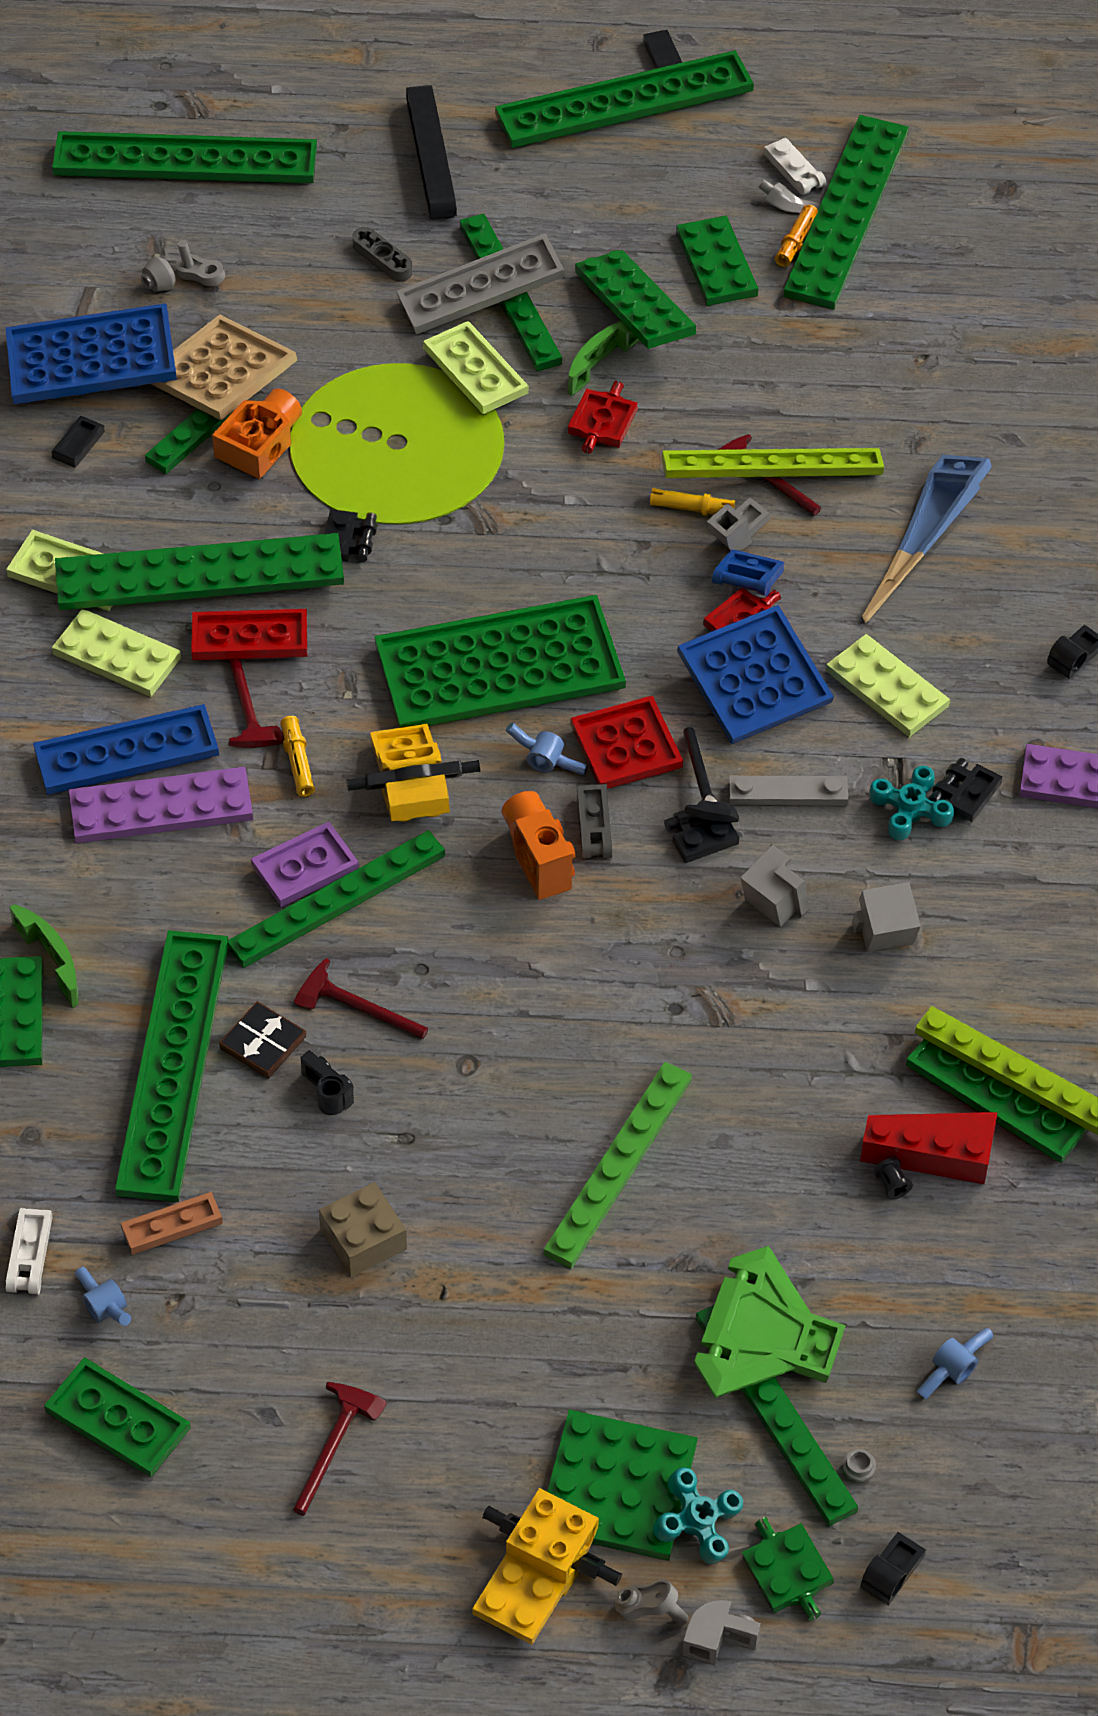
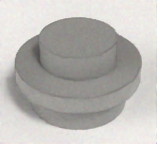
M853 1450L843 1460V1472L852 1481L865 1482L871 1479L875 1473V1459L866 1450Z

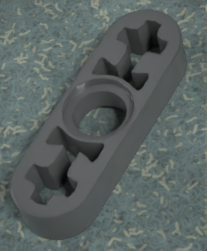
M361 227L353 232L354 250L391 279L406 281L412 276V260L373 229ZM385 251L389 253V255L386 257H379L376 255V253Z

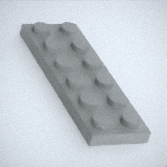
M544 233L397 291V295L417 335L565 277V271L547 235Z

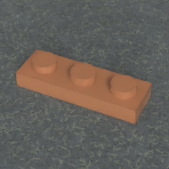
M209 1192L121 1222V1229L131 1254L134 1255L221 1225L223 1220L213 1194Z

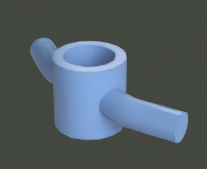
M512 722L507 726L505 731L518 743L530 750L526 760L533 769L547 773L551 772L556 764L565 770L585 776L588 765L561 755L564 743L556 734L543 731L537 735L536 739H533L515 723Z
M85 1267L76 1270L75 1276L87 1291V1293L82 1295V1299L92 1318L97 1323H100L111 1317L123 1326L128 1325L131 1322V1316L122 1310L127 1307V1303L118 1285L112 1279L98 1285Z
M984 1328L963 1345L955 1338L947 1340L938 1349L932 1360L938 1368L929 1376L917 1392L927 1400L947 1377H950L956 1384L966 1380L979 1362L973 1353L993 1339L992 1331Z

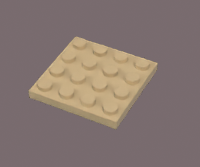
M218 315L173 350L177 380L151 384L213 417L223 420L243 400L251 398L298 360L295 351L222 315Z

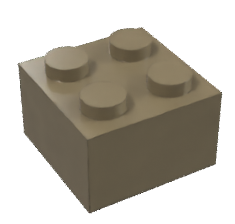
M376 1182L319 1209L320 1230L350 1277L407 1250L406 1228Z

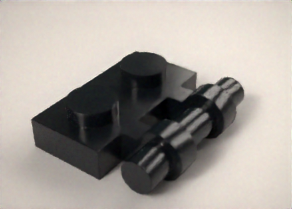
M330 509L324 534H339L342 561L348 562L350 554H357L356 559L360 562L367 560L373 548L372 536L376 534L378 527L376 523L377 515L369 512L366 514L365 520L360 522L358 521L357 512ZM354 535H361V538L357 541L353 540Z
M959 758L956 763H952L948 767L944 779L935 784L929 800L936 802L948 799V802L953 805L954 814L973 822L1001 785L1003 776L979 764H976L972 771L966 769L968 762L964 758ZM955 782H963L959 788L953 786Z
M683 810L674 813L673 817L664 820L667 831L675 828L679 830V833L673 834L672 842L685 863L738 845L739 835L731 823L702 819L703 824L691 828L689 823L701 818L688 815Z

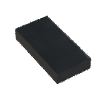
M668 30L643 34V42L656 69L683 63Z
M80 416L51 451L52 458L76 468L105 432L104 425Z

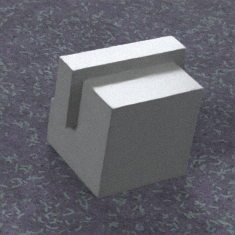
M772 845L740 878L745 900L781 927L795 912L802 917L810 907L805 881L786 867L791 862V858Z
M906 882L862 890L859 897L861 910L855 912L852 925L854 933L862 932L866 951L872 952L914 944L921 925L910 883Z

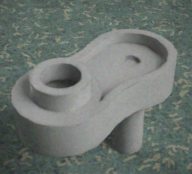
M180 240L177 243L181 257L176 261L175 267L181 279L197 281L210 287L219 285L225 279V270L221 262L206 260L191 254L186 240Z
M658 1579L646 1585H630L625 1587L618 1593L615 1601L616 1611L627 1621H634L647 1615H663L665 1613L678 1625H684L688 1621V1615L676 1604L678 1599L677 1589L666 1579Z

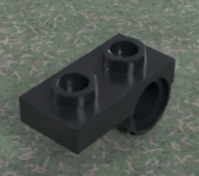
M1084 624L1071 637L1061 636L1052 646L1047 664L1070 679L1098 654V633Z
M310 1050L300 1057L301 1073L317 1087L318 1107L324 1114L337 1115L354 1104V1086L344 1074L339 1075L331 1068V1065L324 1057H318Z
M897 1532L882 1554H877L868 1565L862 1577L860 1588L889 1606L924 1558L926 1549Z

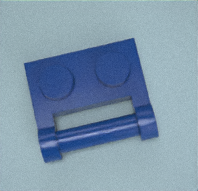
M732 549L715 568L712 582L718 585L726 583L754 590L759 595L767 596L771 586L784 572V562Z

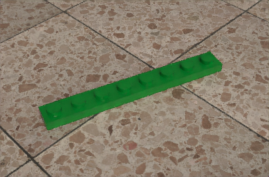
M484 213L460 220V229L476 259L503 250ZM524 292L501 301L500 304L536 371L562 365V355L528 293Z
M427 830L228 940V949L242 967L245 968L444 858L445 849L433 834Z
M714 1305L696 1313V1320L704 1333ZM721 1354L720 1358L729 1360L728 1356ZM773 1377L741 1389L828 1527L857 1513L858 1505L776 1378Z

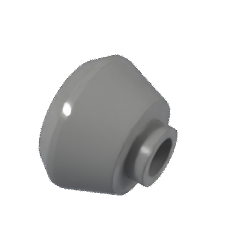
M155 256L142 269L141 281L146 289H151L153 292L168 291L174 286L175 275L170 264L164 258Z

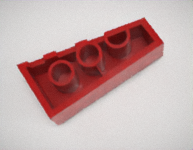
M997 1112L868 1115L860 1161L878 1164L890 1157H896L900 1161V1169L985 1185Z

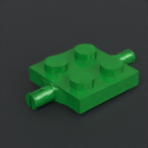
M763 1517L762 1522L759 1519L756 1521L755 1526L763 1540L759 1544L743 1551L742 1558L773 1613H776L788 1606L801 1604L809 1621L814 1620V1616L817 1619L821 1615V1611H819L813 1597L820 1590L834 1584V1578L806 1529L800 1523L784 1532L775 1533L767 1517Z

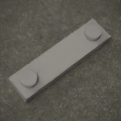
M729 775L730 805L848 806L847 776Z

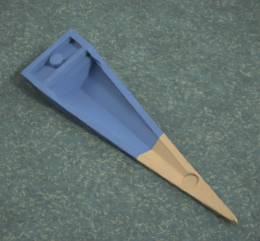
M942 455L928 474L917 507L899 549L874 597L862 615L865 623L870 620L980 490L979 483L992 467L989 458Z

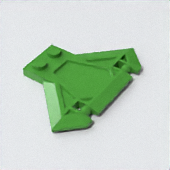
M769 1245L731 1258L728 1270L736 1274L735 1278L724 1277L701 1341L703 1346L709 1348L708 1354L697 1352L694 1365L714 1398L790 1371L827 1383L846 1325L812 1314ZM749 1279V1280L755 1281L756 1283H755V1285H754V1284L748 1283L747 1280ZM721 1354L728 1356L729 1360L720 1358Z

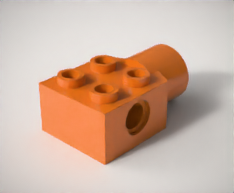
M279 388L273 389L263 401L243 400L212 434L214 457L251 476L261 479L291 445L290 428L302 415L300 403L292 394Z
M534 791L520 792L509 798L504 803L501 813L510 829L515 856L538 900L572 889V876H575L572 859L575 858V850L570 841L566 842L564 839L563 828L559 819L553 818L550 810L546 809L540 796Z

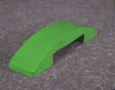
M622 321L597 333L577 353L569 371V395L573 396L590 382V369L616 347L626 352L639 341Z
M14 904L10 906L13 926L27 945L39 940L58 966L55 969L58 988L73 1008L76 1007L79 1002L76 972L66 944L55 929L40 916L19 905Z

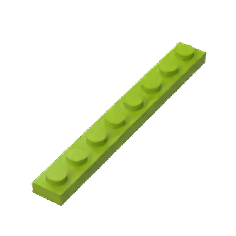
M880 448L663 450L661 457L665 478L883 475L884 472Z
M934 1006L929 1008L916 1025V1035L1098 1135V1097Z

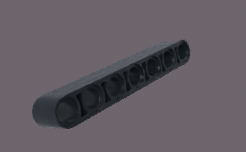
M432 85L406 87L407 107L430 219L457 216L455 193Z

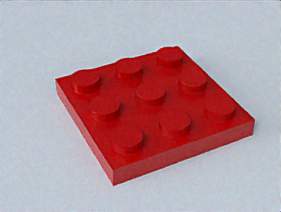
M653 695L571 717L570 725L597 785L607 784L608 789L683 768L681 754Z

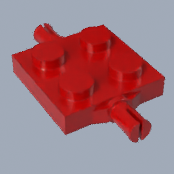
M614 381L609 392H598L586 388L568 425V434L586 439L582 446L584 453H587L588 450V454H591L597 442L620 448L638 410V402L627 400L620 396L624 388L622 382L619 381L618 384V381Z
M741 588L704 617L703 626L713 632L771 608L772 605L781 600V595L779 592L776 593V590H772L767 596L761 598Z

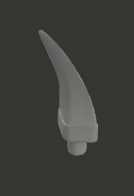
M764 179L758 187L767 194L764 199L766 202L787 212L800 213L803 206L808 204L813 205L818 210L821 205L820 202L798 198L780 182L773 186Z

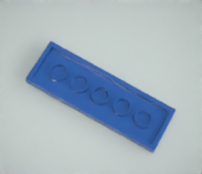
M205 704L33 743L47 795L219 756V748Z

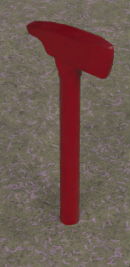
M750 434L741 436L718 450L746 449L752 437ZM762 477L814 516L820 512L821 506L781 477Z
M228 659L246 722V729L238 737L230 738L228 745L241 748H256L282 744L285 739L278 726L261 727L257 721L241 660Z
M328 958L324 959L312 971L294 999V1004L297 1006L315 1009L320 996L332 997L422 1039L426 1037L428 1027L335 986V984L329 981L326 971L330 965Z
M334 1382L326 1383V1389L335 1393L338 1403L341 1404L340 1414L293 1509L295 1513L305 1516L354 1416L360 1413L373 1421L376 1420L387 1405L384 1399L353 1386Z

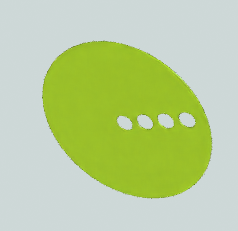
M409 363L379 364L356 369L331 380L302 406V415L294 423L291 430L290 454L295 471L304 486L317 499L330 508L357 512L359 520H365L366 514L372 512L377 515L376 523L412 524L450 514L464 507L480 495L491 483L501 465L504 454V432L496 410L494 409L482 414L443 370ZM317 413H326L331 417V422L326 426L319 427L311 422V418ZM349 420L354 422L357 428L351 434H342L337 431L336 426L341 421ZM368 428H376L381 431L382 436L375 442H369L362 438V432ZM399 435L406 438L407 445L402 449H392L387 445V441L390 437Z

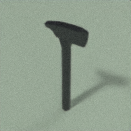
M692 727L685 728L683 734L702 800L696 805H686L684 812L688 815L723 823L738 822L740 818L734 806L717 802L714 798L695 730Z

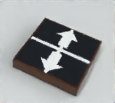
M257 1001L219 1042V1047L224 1052L269 1079L306 1038V1030Z

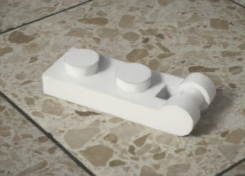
M787 138L764 147V155L801 195L811 192V189L814 187L818 189L826 185L824 174L821 171L817 172Z
M19 1209L6 1278V1292L17 1293L18 1290H28L29 1294L39 1295L53 1218L51 1210ZM20 1271H29L30 1277H19Z

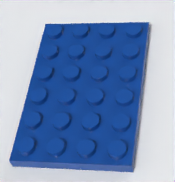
M166 303L6 327L13 404L177 380Z

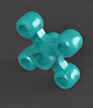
M924 765L916 767L912 772L911 783L904 785L901 789L894 788L888 780L883 778L876 779L871 783L869 797L872 803L878 806L891 804L897 808V813L891 816L888 823V833L891 838L899 841L906 839L911 833L912 822L920 820L922 816L931 819V822L937 827H946L952 822L954 808L947 800L933 802L926 797V792L932 789L935 781L934 771L930 767Z
M686 1467L679 1468L670 1475L667 1485L670 1492L681 1500L682 1509L679 1514L668 1512L659 1516L653 1524V1533L662 1542H671L682 1531L688 1535H696L700 1542L699 1555L701 1559L707 1564H717L727 1556L729 1545L725 1538L717 1534L714 1527L717 1518L731 1519L740 1513L743 1508V1499L737 1491L731 1489L720 1493L715 1500L706 1496H700L696 1488L697 1476L694 1471Z

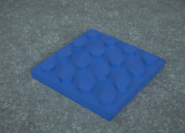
M779 605L678 645L677 653L731 745L830 704L834 699L833 694Z

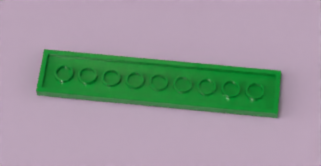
M734 50L495 106V115L511 148L752 92L754 91V82L737 51Z
M859 115L786 283L783 297L835 310L908 136L909 126Z
M58 131L52 170L53 175L314 183L317 139Z
M338 533L55 558L59 610L344 585Z
M171 930L167 932L115 1188L116 1196L179 1202L226 960L228 936Z

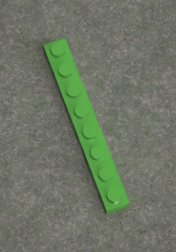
M667 1062L663 1063L545 1246L544 1256L570 1269L573 1268L692 1081L691 1073Z

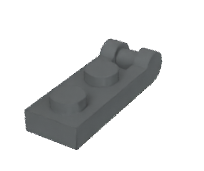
M607 784L577 785L582 859H591V856L603 855V858H612ZM602 839V844H591V840Z

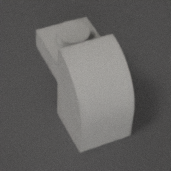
M750 497L736 510L727 503L707 521L710 533L730 550L740 551L752 543L751 536L765 525L771 517L767 510Z
M718 1600L706 1603L698 1608L690 1619L683 1641L682 1656L715 1665L722 1641L756 1650L761 1623L755 1622L754 1619L746 1615H730V1601Z

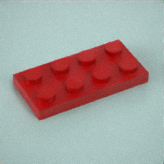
M307 609L192 612V660L308 657Z

